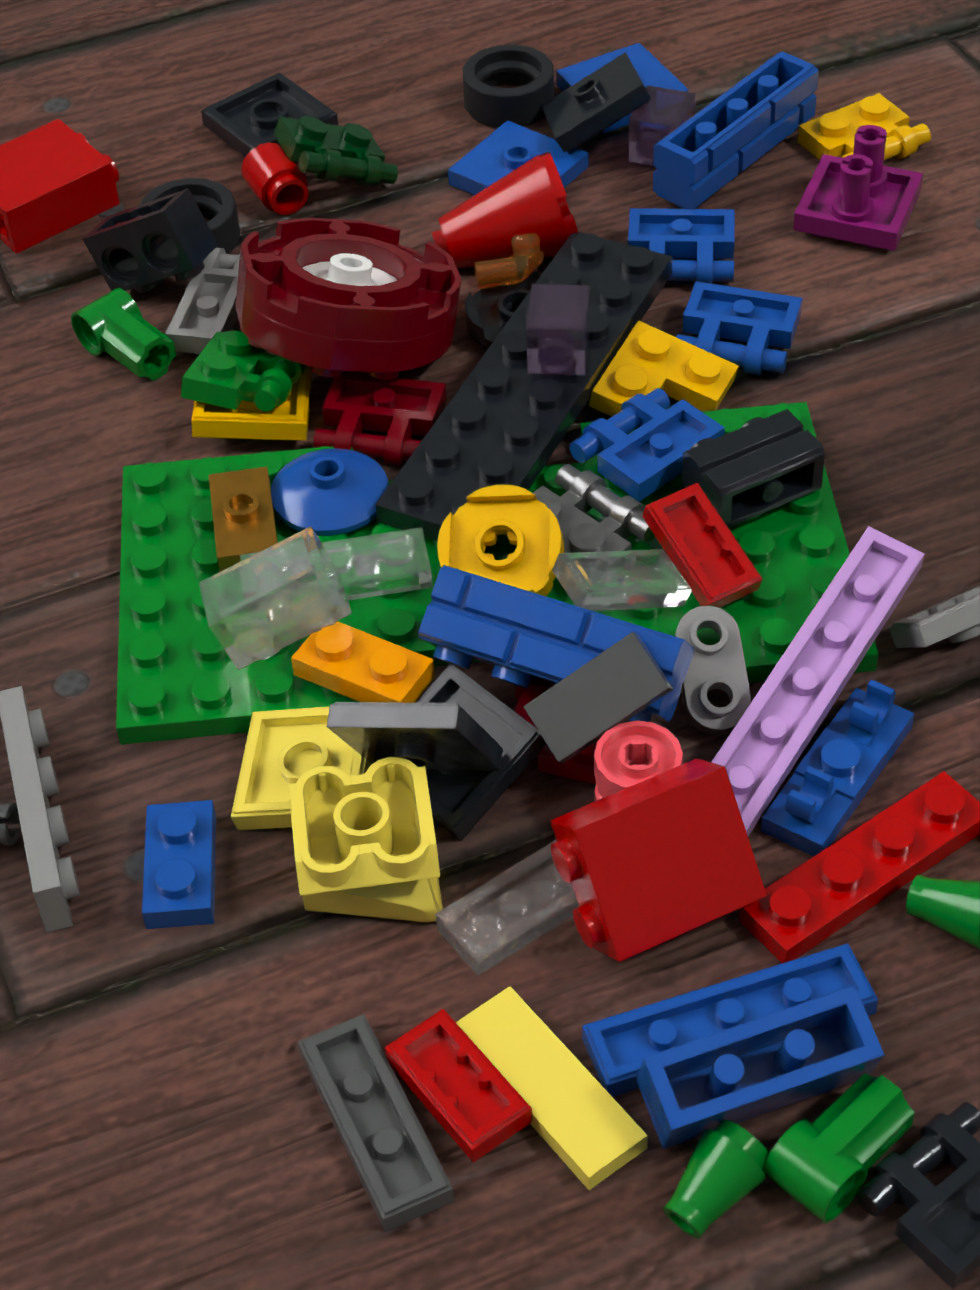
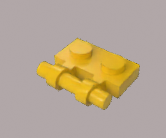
M878 93L799 125L798 143L819 160H821L823 154L844 158L848 155H853L854 138L857 129L864 125H876L882 127L887 132L885 161L892 157L903 159L916 153L919 146L930 141L931 133L928 126L924 123L912 128L909 127L910 117Z

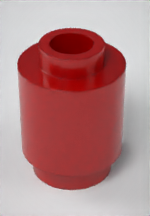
M264 143L253 148L246 155L241 168L242 176L268 210L281 215H289L303 207L308 198L307 178L296 163L289 160L279 144Z

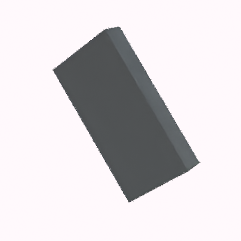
M631 632L523 707L557 761L565 763L597 742L607 730L620 723H625L673 690V687L640 636L635 632Z

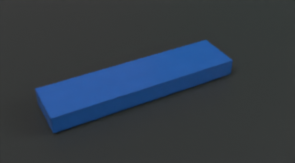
M847 943L582 1025V1040L601 1085L613 1097L639 1089L636 1079L643 1059L647 1056L853 985L857 989L868 1016L876 1014L878 998Z

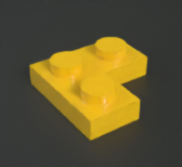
M638 320L592 390L588 406L612 417L620 412L621 405L634 395H646L654 389L660 388L669 397L678 401L684 399L702 412L717 410L734 382L739 366Z

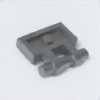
M566 464L558 471L555 478L556 484L567 491L565 494L559 497L544 486H541L533 494L536 495L537 500L544 503L548 509H551L558 520L563 534L564 558L559 573L590 593L631 561V543L625 539L634 534L643 541L650 542L655 538V535L642 517L645 509L642 503L631 496L619 497L606 488L604 479L590 470L580 472L573 466ZM594 508L607 518L599 523L586 513Z

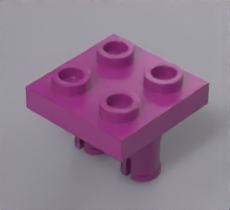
M876 125L861 126L855 133L853 155L842 158L823 154L794 213L793 230L810 233L820 238H834L863 244L870 248H884L895 251L922 190L924 173L884 166L886 130Z

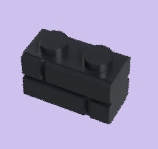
M788 409L767 418H753L740 429L716 439H702L695 443L691 449L685 451L682 464V489L698 483L727 527L730 528L821 489L825 461L824 448L808 430L804 431L803 424Z

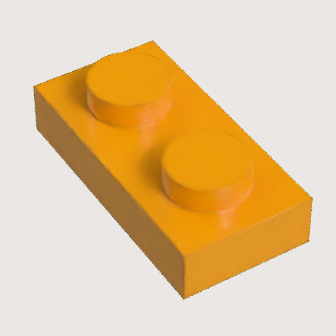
M326 616L291 657L295 676L359 702L415 703L435 677L434 659Z

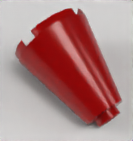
M547 152L542 155L538 154L438 218L441 229L431 233L435 244L451 255L457 269L554 258L569 236L573 233H578L574 216L570 213L565 198L567 195L552 155Z

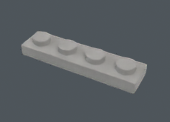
M22 686L0 691V716L32 890L45 931L48 933L73 926L68 899L80 896V891L71 856L61 859L59 856L58 847L70 844L61 805L54 807L49 805L48 797L60 794L51 756L40 758L38 748L50 746L42 710L40 708L29 711Z

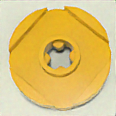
M514 485L487 486L466 497L467 503L459 507L454 515H452V512L448 514L442 523L438 535L437 551L441 567L446 565L543 596H547L550 593L553 580L558 575L563 563L564 539L556 516L550 508L548 509L544 503L537 500L535 494L525 488ZM506 534L510 543L517 545L514 553L508 554V557L503 560H495L493 554L485 553L486 546L496 544L497 535Z

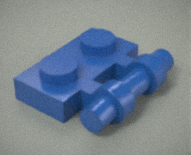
M630 208L628 245L644 247L651 251L673 256V258H697V260H673L672 274L668 281H697L710 284L712 282H734V261L714 259H734L735 209Z
M696 281L683 314V332L698 334V337L678 334L676 338L730 361L739 367H743V373L760 376L762 371L783 374L786 367L787 352L768 349V347L791 349L801 317L803 298ZM720 338H723V339H729V340H735V341H741V342H748V343H747V345H743V344H736V343L724 342V341H719V340H720Z
M656 388L646 395L636 394L626 400L621 405V411L608 420L598 418L583 429V436L573 441L569 448L572 456L579 463H584L595 455L598 456V472L634 499L641 501L682 473L683 453L691 449L695 443L702 439H716L723 436L725 427L684 399L670 407V399L666 392Z

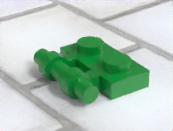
M217 331L183 375L181 398L236 410L243 400L254 403L259 410L271 411L274 407L280 406L286 401L291 393L292 384H295L301 378L306 365L285 359L276 354H270L265 349L250 345L248 337L241 331Z

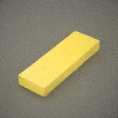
M511 986L456 1022L532 1108L533 1122L530 1123L532 1127L588 1190H591L647 1149L648 1135Z

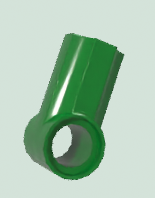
M121 288L112 290L71 315L74 333L82 346L90 354L99 356L107 352L139 378L147 377L151 381L157 380L168 372L171 361L176 357L174 341L143 319L136 302Z
M864 1073L812 1124L808 1120L803 1119L795 1123L783 1134L766 1159L763 1168L764 1174L823 1223H829L838 1217L853 1201L857 1191L861 1189L865 1182L867 1170L913 1125L915 1112L906 1102L902 1090L883 1075L874 1077Z

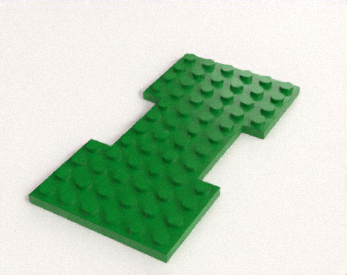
M807 402L703 411L704 414L725 427V435L740 429L753 418H767L788 409L803 424L804 431L808 430L817 439ZM592 422L580 423V437L583 436V429ZM334 446L123 466L116 730L120 745L247 733L252 712L330 707V704H335V702H359L295 676L293 673L291 657L325 616L434 659V667L450 665L433 658L436 647L421 640L418 634L427 605L431 603V593L441 568L437 551L438 541L377 522V517L367 525L348 533L332 536L310 535L290 528L278 518L274 511L280 564L220 572L216 552L208 474L268 467L271 487L278 472L290 461L309 452L335 449ZM595 455L584 463L569 464L580 472L590 470L605 480L606 488L619 497L630 496L598 472V456ZM566 464L544 466L528 491L533 493L541 486H544L559 497L565 494L567 491L556 484L555 478L558 471ZM825 465L821 489L729 528L763 579L757 591L720 607L729 613L738 625L748 683L766 681L850 555ZM682 473L638 502L646 506L682 490ZM594 508L586 513L599 523L607 518ZM634 534L625 539L631 543V561L590 593L586 592L558 573L553 580L552 590L546 596L675 636L677 626L682 617L690 610L701 606L657 538L655 537L652 541L645 542ZM499 535L496 544L491 546L487 553L493 554L495 560H503L508 557V554L514 553L517 545H512L507 537ZM702 628L697 631L699 641L705 645H714L720 641L717 632L711 628ZM875 641L854 673L876 671L878 651ZM472 659L471 663H477L482 661Z

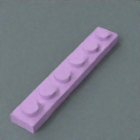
M868 526L711 763L719 764L726 768L748 836L922 567L925 553Z

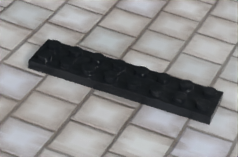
M572 233L376 503L377 522L438 541L440 528L448 514L452 512V515H454L459 507L467 503L466 497L474 491L492 485H514L529 490L591 397L592 390L638 320H642L670 278L673 256L651 251L644 247L608 240L594 234ZM486 546L485 553L489 551L491 546Z

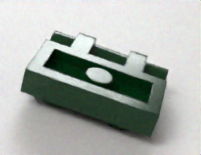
M303 116L300 119L279 118L274 135L289 160L299 162V168L302 172L315 173L318 179L336 181L339 177L355 179L359 185L376 187L379 183L394 184L398 177L397 165L384 163L386 156L367 128L354 123H347L344 126L325 124L309 116Z

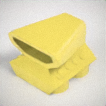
M387 757L370 765L365 774L349 776L342 769L334 766H318L303 773L296 783L288 784L297 879L305 911L427 923L444 920L438 878L440 877L438 852L425 766L417 767L413 762L402 757Z

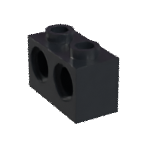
M189 189L109 215L82 239L110 290L121 288L127 291L134 288L137 294L157 287L165 278L175 276L177 281H182L196 275L205 268L203 260L218 246Z

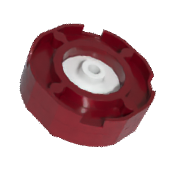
M299 218L277 222L276 237L259 242V233L254 231L243 240L240 248L235 306L240 329L248 337L250 345L265 349L285 359L308 365L313 373L324 377L340 376L344 371L367 372L370 376L378 379H394L399 376V371L429 364L443 356L451 347L462 279L452 256L430 241L426 242L424 253L399 244L401 229L359 220Z

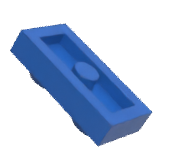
M213 800L147 805L142 916L146 929L214 924L216 812Z

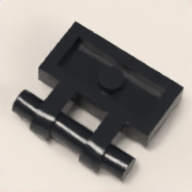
M968 1102L962 1103L949 1115L939 1113L920 1129L921 1138L901 1155L890 1153L873 1168L874 1178L856 1193L861 1206L874 1217L879 1216L894 1202L899 1205L905 1204L910 1210L898 1219L895 1235L952 1289L956 1288L980 1266V1142L973 1137L980 1130V1112ZM941 1162L953 1164L957 1170L937 1187L925 1177Z

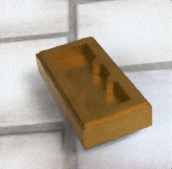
M268 467L208 474L216 552L220 572L280 564Z

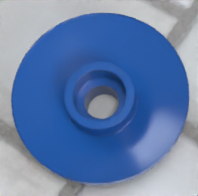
M347 449L317 450L295 458L278 472L271 486L273 509L284 524L299 532L317 536L340 535L357 530L377 517L375 505L387 490L389 484L383 468L367 455Z

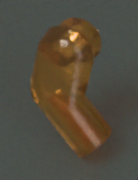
M536 233L515 235L511 240L513 255H510L508 258L474 262L477 288L484 289L513 285L526 280L543 263L544 251H540V237Z

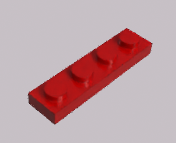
M943 771L765 888L766 897L740 908L739 921L781 963L795 960L914 880L917 875L923 874L979 836L980 802Z

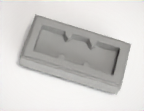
M980 586L892 623L893 626L889 627L896 648L927 647L948 638L949 643H957L980 635Z

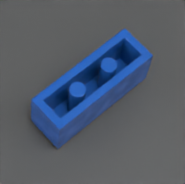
M853 985L647 1056L643 1059L636 1080L662 1149H666L702 1136L705 1129L715 1130L722 1120H729L737 1124L856 1082L864 1073L870 1075L885 1055L857 989Z

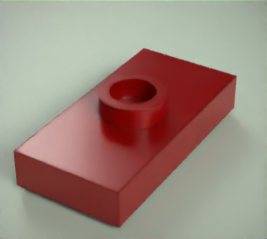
M698 483L645 506L642 515L643 519L701 606L720 608L759 589L763 580Z
M444 1009L384 1047L385 1056L390 1066L473 1163L533 1122L532 1108Z

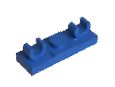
M872 679L867 684L866 691L855 688L763 815L761 832L813 857L833 843L912 729L914 713L893 704L896 694L895 689Z

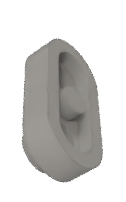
M714 606L696 607L682 617L675 633V637L685 639L694 647V655L685 681L681 686L684 710L689 722L700 732L712 736L726 735L732 732L751 703L740 631L734 618L723 609ZM702 628H711L717 632L720 641L714 645H705L699 641L697 631ZM713 689H721L728 694L730 704L721 708L715 707L708 701L707 693Z

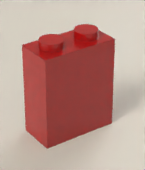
M59 118L0 145V240L17 254L119 205L120 201L116 183L119 181V173L113 160L107 154L102 155L89 144L82 133L74 132Z
M696 758L550 820L557 842L551 844L554 864L562 879L566 883L572 884L579 907L573 910L576 928L582 940L589 948H594L618 962L767 896L725 766Z

